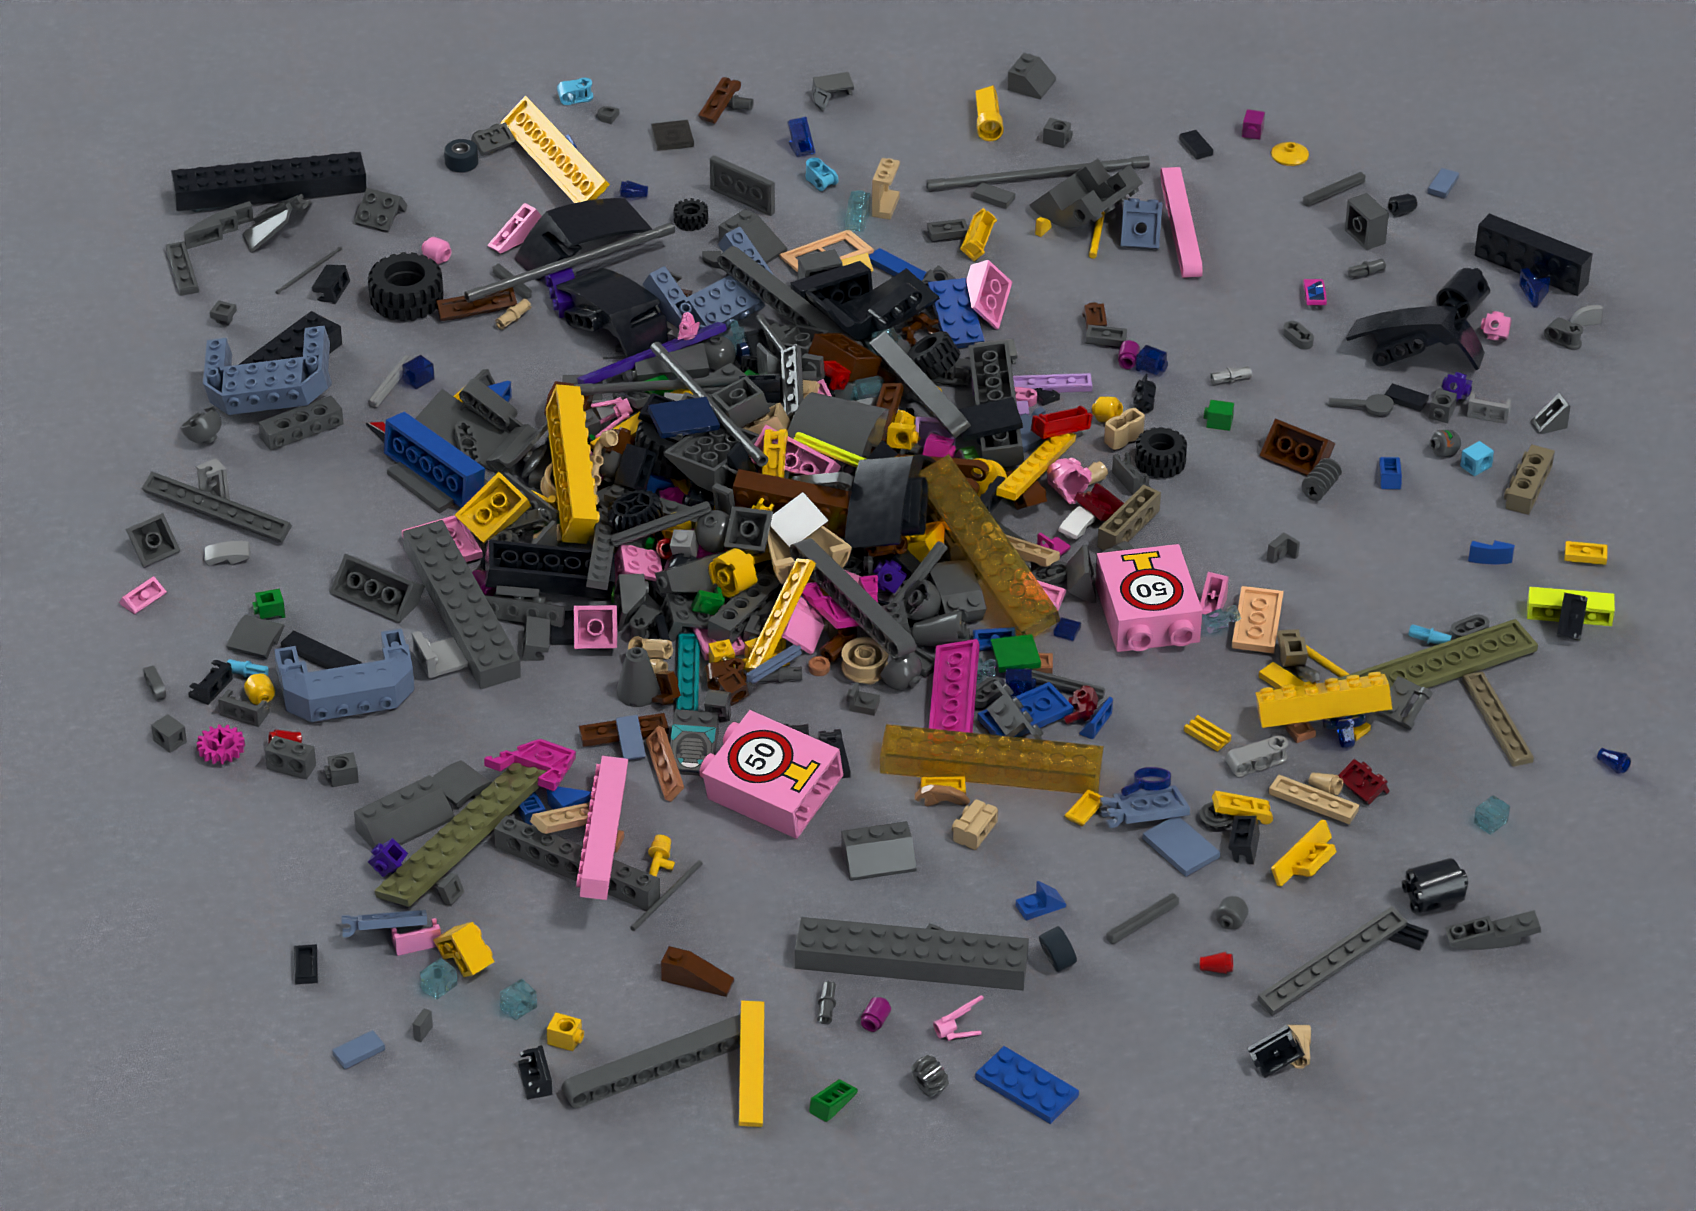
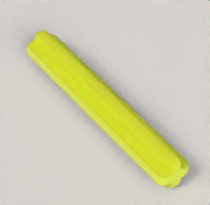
M797 432L795 434L794 440L819 453L856 468L859 460L865 459L804 433Z

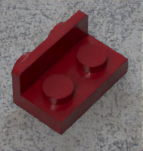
M1095 483L1091 492H1077L1074 500L1101 521H1107L1124 504L1099 483Z
M1353 759L1338 775L1339 778L1343 779V785L1368 805L1382 791L1385 794L1390 792L1386 785L1388 781L1381 774L1375 775L1368 764L1365 762L1360 763L1356 759Z

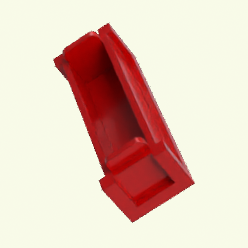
M1080 405L1074 409L1045 415L1039 414V416L1035 415L1032 417L1030 431L1045 439L1087 430L1091 427L1093 414L1088 413L1087 409Z

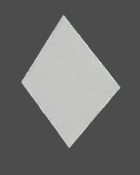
M802 492L773 514L771 527L790 547L791 544L805 539L825 524L828 519Z

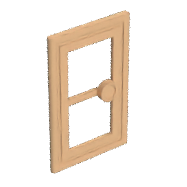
M848 229L781 253L779 257L798 272V260L795 257L817 249L820 252L826 251L823 247L842 240L849 242L857 251L843 255L840 259L864 253L871 254L874 252V249Z

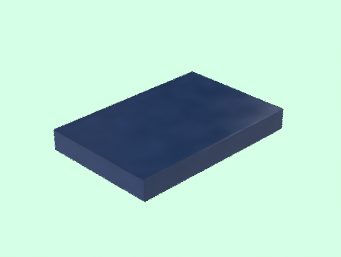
M707 397L648 405V412L661 439L675 437L677 434L682 433L683 435L715 431L720 428L718 419Z

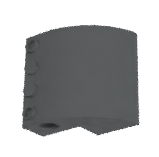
M1097 158L1029 205L1038 215L1049 219L1053 224L1063 227H1077L1090 220L1095 222L1103 216L1101 214L1103 211L1106 214L1115 208L1114 203L1119 205L1124 200H1127V194L1131 197L1140 191L1138 187L1143 182L1131 165L1110 177Z
M811 392L797 408L788 429V436L794 439L795 434L801 432L867 459L871 448H876L882 440L889 409ZM829 457L841 466L838 472L848 473L852 476L856 472V467Z

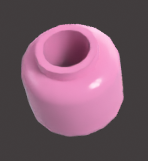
M430 237L422 244L423 255L427 256L428 259L431 258L437 264L449 260L451 248L447 241L437 237Z

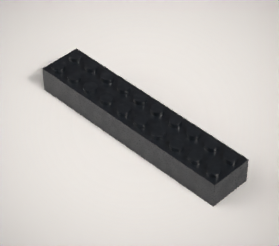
M361 152L333 153L321 156L313 155L311 157H294L291 159H274L271 161L171 170L176 211L235 206L249 201L251 204L285 201L300 194L304 198L364 193L367 189L366 172Z

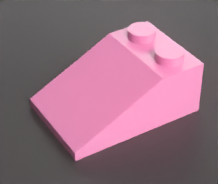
M989 260L972 264L966 280L971 307L997 330L1000 327L1012 281Z

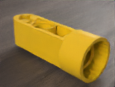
M994 85L976 90L977 132L979 137L985 141L999 139L1004 131L997 92Z

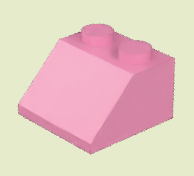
M800 597L782 637L796 646L800 645L801 649L810 655L813 654L824 627L822 615L813 606L809 605L805 599Z
M617 605L574 606V649L617 648Z

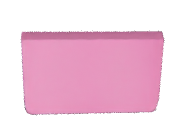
M153 576L123 596L119 603L133 614H136L165 595L167 591Z

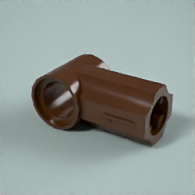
M901 535V544L866 548V551L872 557L893 553L903 554L907 550L908 540L905 536Z
M855 626L838 628V634L820 648L822 657L827 658L830 663L837 660L842 655L844 645L857 638V628Z

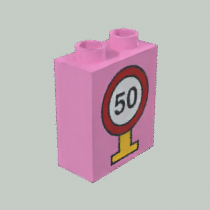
M1179 544L1097 553L1095 586L1117 652L1130 650L1144 651L1148 648L1173 645L1186 646L1190 643L1200 642L1202 608Z
M751 710L748 711L740 723L733 722L729 725L724 734V745L716 755L710 753L705 757L699 771L700 777L704 779L709 800L795 839H798L843 777L838 748Z

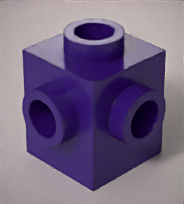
M1455 372V375L1448 374L1443 379L1441 388L1445 391L1456 393V402H1458L1459 399L1467 400L1472 391L1473 381L1466 379L1467 375Z
M885 560L883 564L879 562L873 571L878 576V588L883 591L888 589L895 594L906 578V573L900 570L902 566L893 560L891 562ZM891 574L892 576L888 578L885 575Z
M391 838L383 845L378 843L372 849L371 853L373 855L368 860V863L376 872L384 877L390 872L393 874L397 868L402 866L401 863L408 855V852Z

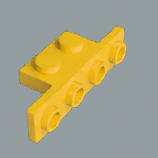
M1320 820L1271 867L1277 886H1283L1293 875L1305 877L1315 875L1337 852L1334 844H1326L1332 838L1326 820Z

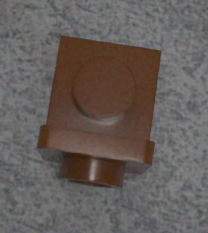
M1091 302L1084 305L1082 314L1085 317L1087 329L1088 325L1107 327L1104 303Z

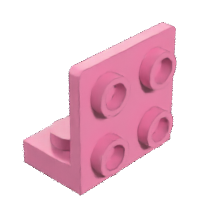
M623 544L619 546L614 555L615 585L619 574H644L645 579L656 581L655 573L662 571L661 558L654 550Z

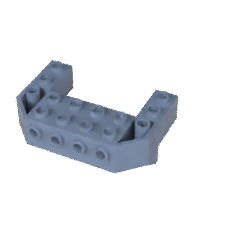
M741 227L726 233L718 243L723 252L731 246L739 248L773 275ZM665 266L650 273L643 282L645 289L659 299L661 304L657 306L665 314L666 321L678 329L682 322L681 317L686 312L693 315L695 323L700 322L699 329L716 322L725 323L726 328H729L735 322L747 318L750 314L758 312L766 306L763 300L730 275L689 297L685 296Z
M325 326L305 328L303 357L231 366L232 352L227 338L207 340L203 385L210 403L228 415L309 405L332 385L328 372L330 341Z
M402 628L381 632L384 660L308 672L306 662H299L296 646L274 649L276 669L286 711L307 721L315 722L397 708L415 690L409 645L405 642Z

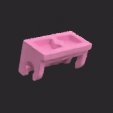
M431 919V927L400 934L397 933L396 927L391 928L392 942L397 956L437 947L433 939L441 935L437 919Z

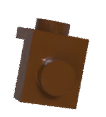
M674 671L655 673L661 694L653 697L652 701L661 703V705L673 703L674 698L681 696L678 678Z

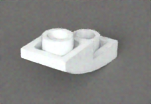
M1079 506L1063 521L1058 531L1064 533V536L1067 538L1078 539L1085 534L1087 526L1095 522L1096 516Z

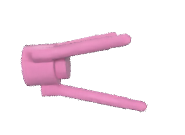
M619 397L615 400L591 404L592 408L616 404L613 407L615 413L601 419L600 424L615 417L618 418L595 435V438L600 437L602 432L611 430L617 424L630 417L629 415L633 413V410L627 398L622 400Z
M981 995L949 1015L934 1021L933 1027L937 1036L940 1039L946 1037L947 1041L955 1038L981 1035L982 1032L980 1030L954 1033V1031L957 1030L955 1019L969 1012L971 1007L983 1000L984 997Z

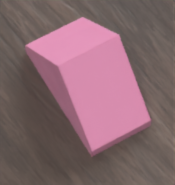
M1211 572L1207 573L1200 602L1202 614L1219 618L1227 600L1228 576Z

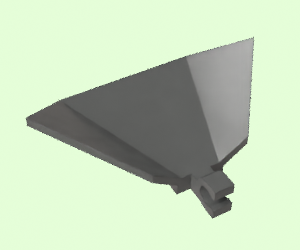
M300 194L266 208L253 218L256 223L243 233L251 252L253 253L288 223L292 209L303 210L312 204L311 201L301 200L304 197Z

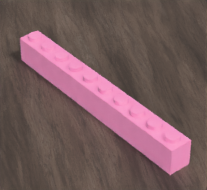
M602 756L601 764H596L576 887L580 888V897L607 900L628 759Z

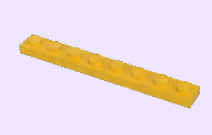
M1069 433L1048 438L997 487L996 495L1014 501L1019 498L1075 442L1076 434Z

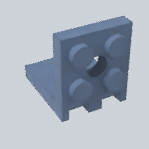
M1137 198L1124 200L1121 247L1159 249L1162 202L1154 199L1140 201ZM1144 223L1147 226L1146 232L1138 233L1136 231L1137 224Z

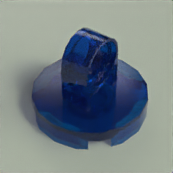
M1363 713L1322 719L1323 727L1338 730L1339 742L1342 748L1354 747L1353 727L1364 724L1366 722V715Z

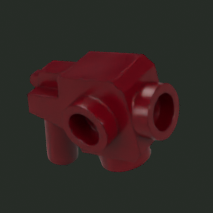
M1087 685L1082 686L1080 690L1074 692L1073 697H1069V703L1074 707L1075 712L1064 716L1066 724L1068 725L1082 718L1084 721H1087L1094 714L1098 704V696L1094 688Z

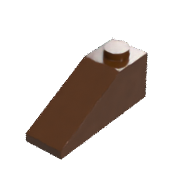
M669 946L661 961V979L664 982L727 997L734 983V977L691 951Z

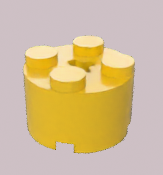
M731 549L713 559V562L709 564L710 579L713 585L717 583L721 587L723 596L733 597L752 587L758 581L753 556L749 553L745 554L740 549Z

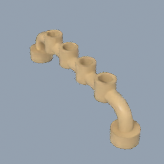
M614 430L602 432L601 437L594 446L593 455L589 456L590 461L593 462L592 478H595L594 494L596 495L597 486L601 484L599 469L603 465L602 448L603 446H615L618 443V434ZM595 529L593 535L590 536L588 539V541L592 545L594 541Z

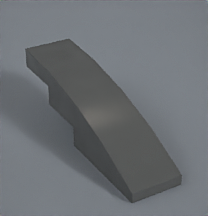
M250 201L213 214L184 231L186 248L190 249L222 240L223 234L238 230V225L254 221L253 208Z

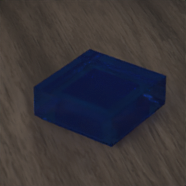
M1061 617L1054 629V636L1074 641L1081 629V622Z

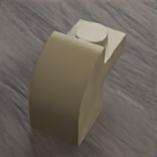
M1299 629L1279 630L1277 638L1280 648L1281 665L1283 667L1305 665L1308 653L1305 638L1300 637Z

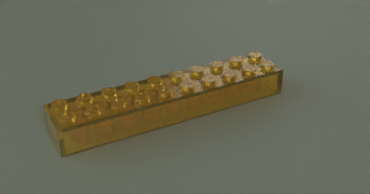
M948 454L921 470L919 477H926L928 482V504L1013 627H1015L1019 635L1032 634L1035 637L1060 622L1057 608L951 456Z
M886 724L880 752V773L912 777L965 776V782L1079 794H1084L1089 789L1099 794L1104 746Z

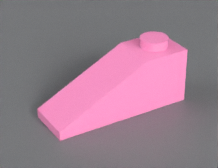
M524 203L487 246L501 254L523 243L529 232L542 217L541 214L532 206Z

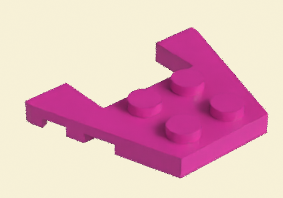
M878 576L859 577L858 584L878 603ZM816 582L806 584L801 596L836 629L860 626L830 596H823Z
M537 739L517 746L516 751H502L499 757L493 759L491 755L485 757L484 766L502 771L513 763H520L528 768L536 767L540 770H546L547 772L538 777V786L555 791L575 761L576 751L543 739Z

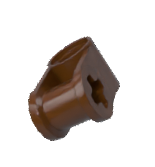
M732 658L707 664L704 667V675L708 688L718 691L717 679L733 670L734 664L736 665V670L746 682L747 678L743 672L745 668L744 661L739 658Z

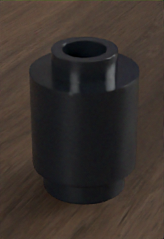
M1409 193L1391 197L1388 202V210L1395 216L1410 213L1417 208L1416 197Z

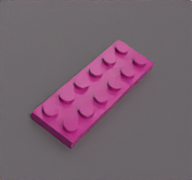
M977 639L936 646L928 732L930 745L972 739L980 646Z

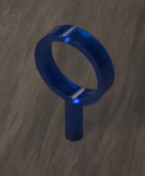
M1158 767L1138 769L1134 773V783L1122 788L1121 793L1123 796H1128L1140 789L1152 791L1166 789L1171 785V773L1166 769ZM1155 776L1161 777L1163 780L1147 781L1141 778Z

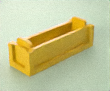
M982 208L973 215L960 248L973 261H976L985 253L984 248L993 225L997 222L993 214Z

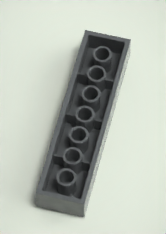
M1008 340L968 345L976 405L1014 397L1017 406ZM1020 429L980 438L983 459L993 460L1002 467L1021 465L1024 462Z

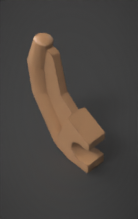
M931 784L922 787L915 793V800L919 801L921 798H925V806L927 807L938 804L939 801H949L958 805H968L970 803V799L964 792L951 786Z

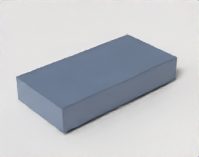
M1441 168L1428 187V194L1446 198L1459 179V173Z
M638 715L616 718L623 758L628 759V761L645 758Z
M372 1030L332 1049L333 1056L345 1070L384 1051L385 1044Z

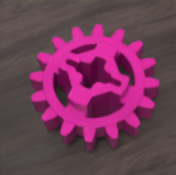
M218 724L217 728L214 729L210 726V731L203 730L202 736H198L197 751H199V756L204 757L206 762L211 759L212 764L220 761L222 765L226 760L231 763L233 762V757L239 758V753H244V737L242 732L237 731L236 727L230 729V726L226 725L225 728H222Z

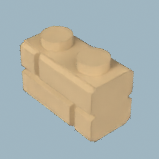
M977 799L970 806L967 805L963 810L960 820L956 819L952 825L951 830L954 842L976 850L998 822L997 807L990 804L986 805L985 802Z

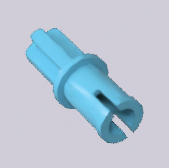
M1414 624L1410 626L1408 633L1410 637L1427 641V644L1434 643L1439 645L1451 641L1452 635L1434 631V628L1428 629Z
M232 659L227 661L231 663L232 673L241 674L246 678L260 673L269 675V668L267 666L252 664L251 661L241 662Z

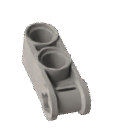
M1273 736L1263 741L1235 748L1226 754L1225 761L1237 777H1244L1257 771H1263L1267 768L1284 764L1287 761L1286 749L1288 748V740L1283 736Z

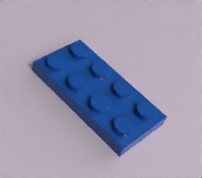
M966 278L928 282V287L940 298L932 304L936 318L939 321L940 331H946L957 348H965L977 342H985L977 313L971 307Z
M1050 682L1015 696L1024 706L1021 710L1023 712L1026 710L1033 718L1031 724H1037L1039 728L1073 713L1074 707ZM987 709L977 713V720L1001 745L1030 733L1028 728L1025 727L1009 740Z
M1005 1046L975 1073L977 1081L1049 1124L1079 1097L1078 1089Z

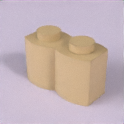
M1131 408L1124 411L1120 416L1109 419L1105 423L1104 443L1113 450L1126 446L1130 441L1137 440L1140 433L1144 431L1145 415L1138 409Z

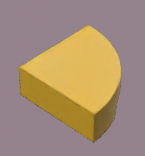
M1039 217L1036 219L1035 235L1042 237L1052 228L1049 219Z

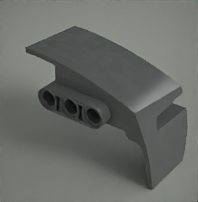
M471 379L459 393L460 399L464 403L444 389H441L415 418L457 449L454 436L455 425L458 421H469L474 427L481 455L480 465L495 473L501 472L505 467L510 468L516 464L548 429L547 423L540 429H535L529 424L523 425L515 419L517 417V410L478 379ZM469 443L462 444L466 448L473 447Z

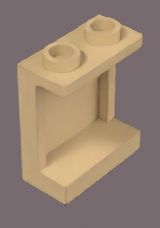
M882 158L872 179V217L890 220L900 198V191L889 190V186H891L900 166L899 160Z

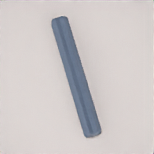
M793 644L746 674V681L755 684L802 654L801 646Z

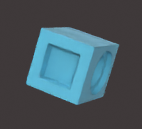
M1478 441L1462 450L1460 466L1473 476H1476L1492 467L1494 451L1481 441Z

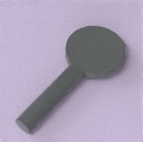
M1383 394L1372 395L1367 400L1329 398V406L1366 408L1368 412L1375 415L1388 414L1394 407L1393 400Z

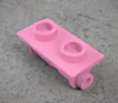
M686 312L681 317L682 322L679 325L678 340H690L698 334L700 322L695 323L693 315Z

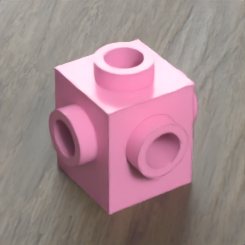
M1493 311L1492 314L1487 313V317L1482 319L1481 329L1484 330L1483 333L1487 335V339L1499 341V338L1508 339L1512 319L1505 317L1502 312ZM1494 324H1499L1497 328H1493Z

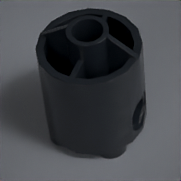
M1463 268L1438 292L1436 303L1437 306L1456 308L1457 312L1454 321L1467 319L1490 294L1491 290L1480 269Z
M1452 858L1410 868L1406 871V879L1401 882L1404 893L1409 895V904L1413 913H1422L1460 903L1465 900L1468 887V877L1465 870L1460 869L1457 862Z

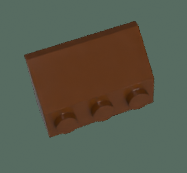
M1275 418L1259 456L1308 475L1320 460L1330 458L1336 443Z

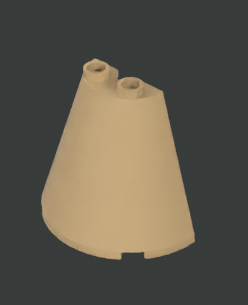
M823 525L805 538L813 539L842 568L847 563L852 547ZM770 526L767 545L775 575L779 582L784 585L795 561L790 555V547ZM810 577L807 583H813L815 581Z

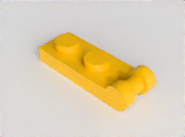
M773 429L765 430L763 453L768 457V462L762 466V474L784 478L786 441L788 439L787 429H780L779 431H773ZM773 439H778V444H772Z
M1216 790L1212 795L1215 812L1234 816H1257V820H1260L1262 824H1270L1273 821L1268 800Z

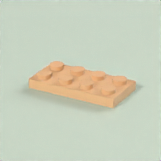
M1247 586L1241 587L1232 648L1274 653L1284 591Z

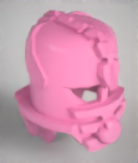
M1074 458L1058 459L1047 470L1048 484L1061 494L1070 505L1076 503L1074 498L1077 492H1084L1092 480L1091 471L1087 467L1083 468L1081 462Z

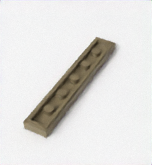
M1483 671L1463 675L1462 682L1511 765L1515 767L1533 763L1534 756Z

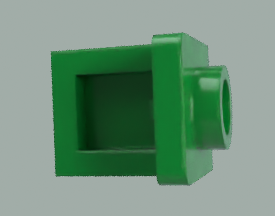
M716 587L713 593L698 590L691 604L692 611L715 615L719 608L724 605L725 601L721 587Z

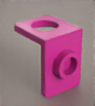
M1041 532L1037 535V545L1059 551L1060 556L1070 550L1071 546L1058 537L1051 540Z

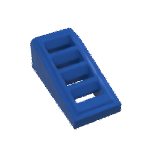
M1379 458L1381 489H1401L1402 472L1400 458Z
M535 791L517 807L523 822L532 825L530 820L533 814L546 811Z

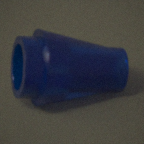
M629 180L621 182V197L625 199L647 197L648 186Z
M1601 748L1597 754V759L1616 773L1627 772L1631 765V758L1628 757L1627 753Z

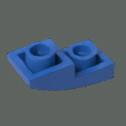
M1494 540L1493 545L1472 541L1468 562L1491 565L1512 563L1515 545Z

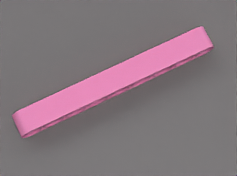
M1161 168V185L1182 278L1202 277V260L1181 168Z

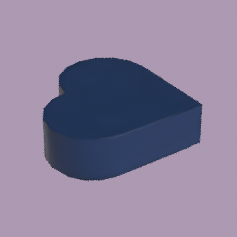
M745 342L738 343L736 347V360L739 365H741V356H750L749 347Z

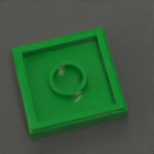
M1032 634L990 639V645L999 673L1024 670L1025 668H1041V660Z

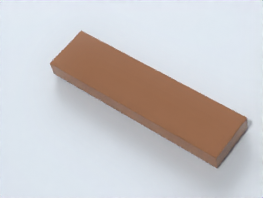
M658 726L645 741L664 798L671 802L685 787L665 728Z

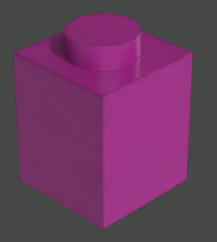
M1246 110L1243 120L1242 137L1261 139L1264 129L1265 112Z

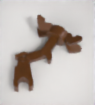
M919 312L907 319L908 324H914L904 327L902 334H907L906 341L912 347L917 343L914 333L918 329L923 330L926 328L929 335L939 332L938 329L932 328V325L937 324L939 321L938 319L932 320L926 314Z

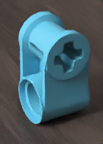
M585 77L559 83L557 92L563 105H571L591 101L593 99V93L591 92L592 80Z
M809 158L806 161V180L819 191H824L830 185L838 184L837 173L821 159Z

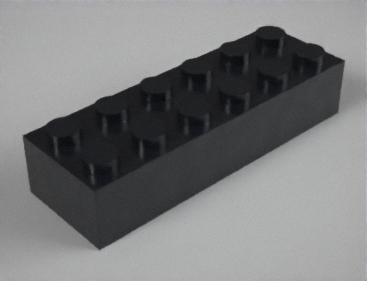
M1489 213L1478 225L1474 256L1578 296L1589 283L1593 253Z
M310 311L238 365L303 357L305 328L325 326L330 341V354L342 345L341 326Z
M489 539L485 556V587L539 589V592L611 599L615 584L614 552L608 589L602 590L586 587L592 550Z

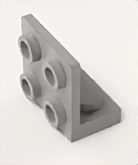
M420 631L412 633L413 652L428 678L468 667V661L453 637L430 644L428 638H424Z

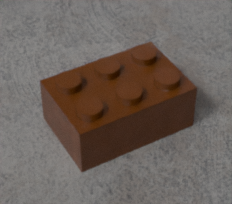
M842 333L815 334L808 354L823 356V361H836L851 371L848 382L875 380L882 361L880 356Z

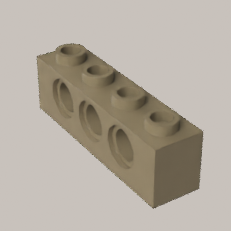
M1531 444L1528 452H1524L1522 464H1518L1516 476H1512L1510 488H1506L1504 500H1507L1505 509L1527 515L1530 514L1553 467L1555 450Z
M1143 484L1098 528L1097 547L1106 550L1120 542H1129L1160 511L1161 492Z

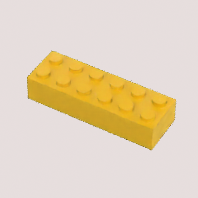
M1371 672L1365 677L1350 675L1344 680L1329 678L1323 683L1308 681L1303 683L1302 686L1287 684L1283 685L1282 689L1275 690L1267 687L1260 689V692H1255L1262 728L1392 709L1389 683L1385 674H1381V672Z

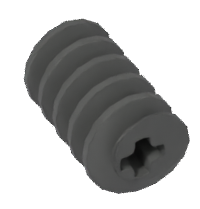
M1330 458L1320 460L1302 482L1301 487L1305 496L1313 501L1321 500L1342 474L1340 465Z

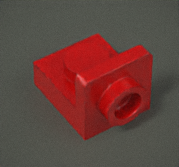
M824 361L825 375L832 378L829 388L831 390H844L851 371L836 361Z

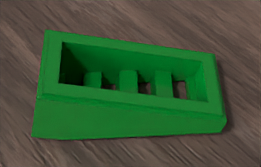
M839 1079L811 1098L809 1112L827 1122L857 1094L858 1089Z

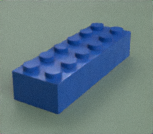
M402 412L386 419L384 454L397 463H403L452 498L454 503L460 508L484 486L485 468L412 416Z

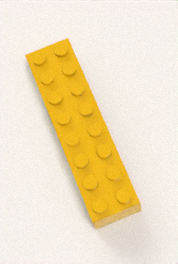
M556 384L546 407L562 542L587 544L589 537L593 535L595 524L599 522L600 515L599 511H596L597 495L594 494L595 478H592L593 462L589 458L591 446L587 442L589 432L588 428L585 427L584 396L581 395L580 386Z

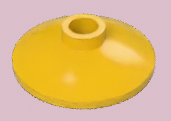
M1282 142L1272 148L1271 156L1279 164L1297 166L1308 160L1309 152L1306 147L1299 143Z

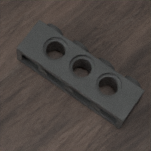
M332 396L258 422L260 438L270 451L344 424L342 408Z

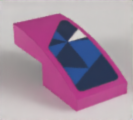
M1303 279L1306 304L1327 305L1323 279Z

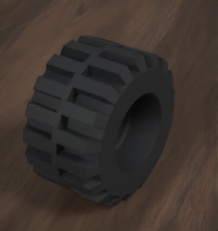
M946 331L935 332L922 338L907 353L929 379L936 378L948 371L957 362L961 354Z
M1154 427L1151 430H1145L1143 433H1140L1136 440L1135 463L1142 473L1154 476V478H1167L1169 476L1174 477L1175 474H1180L1184 470L1187 441L1182 434H1179L1176 430L1173 431L1171 428L1166 429L1164 427Z

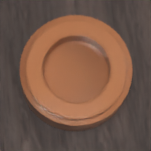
M816 656L809 660V672L812 675L824 676L829 673L830 662L827 658Z

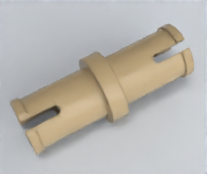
M522 299L514 307H509L506 313L495 320V322H498L496 323L498 328L503 330L513 321H518L521 315L532 308L530 306L531 303L527 299Z

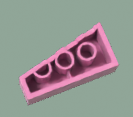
M768 425L764 426L754 444L762 452L764 450L765 430L773 429ZM788 436L786 441L785 471L789 472L790 475L802 476L834 473L840 470L841 466L836 461ZM773 439L772 444H778V439ZM751 458L755 467L762 468V466H758L756 462Z

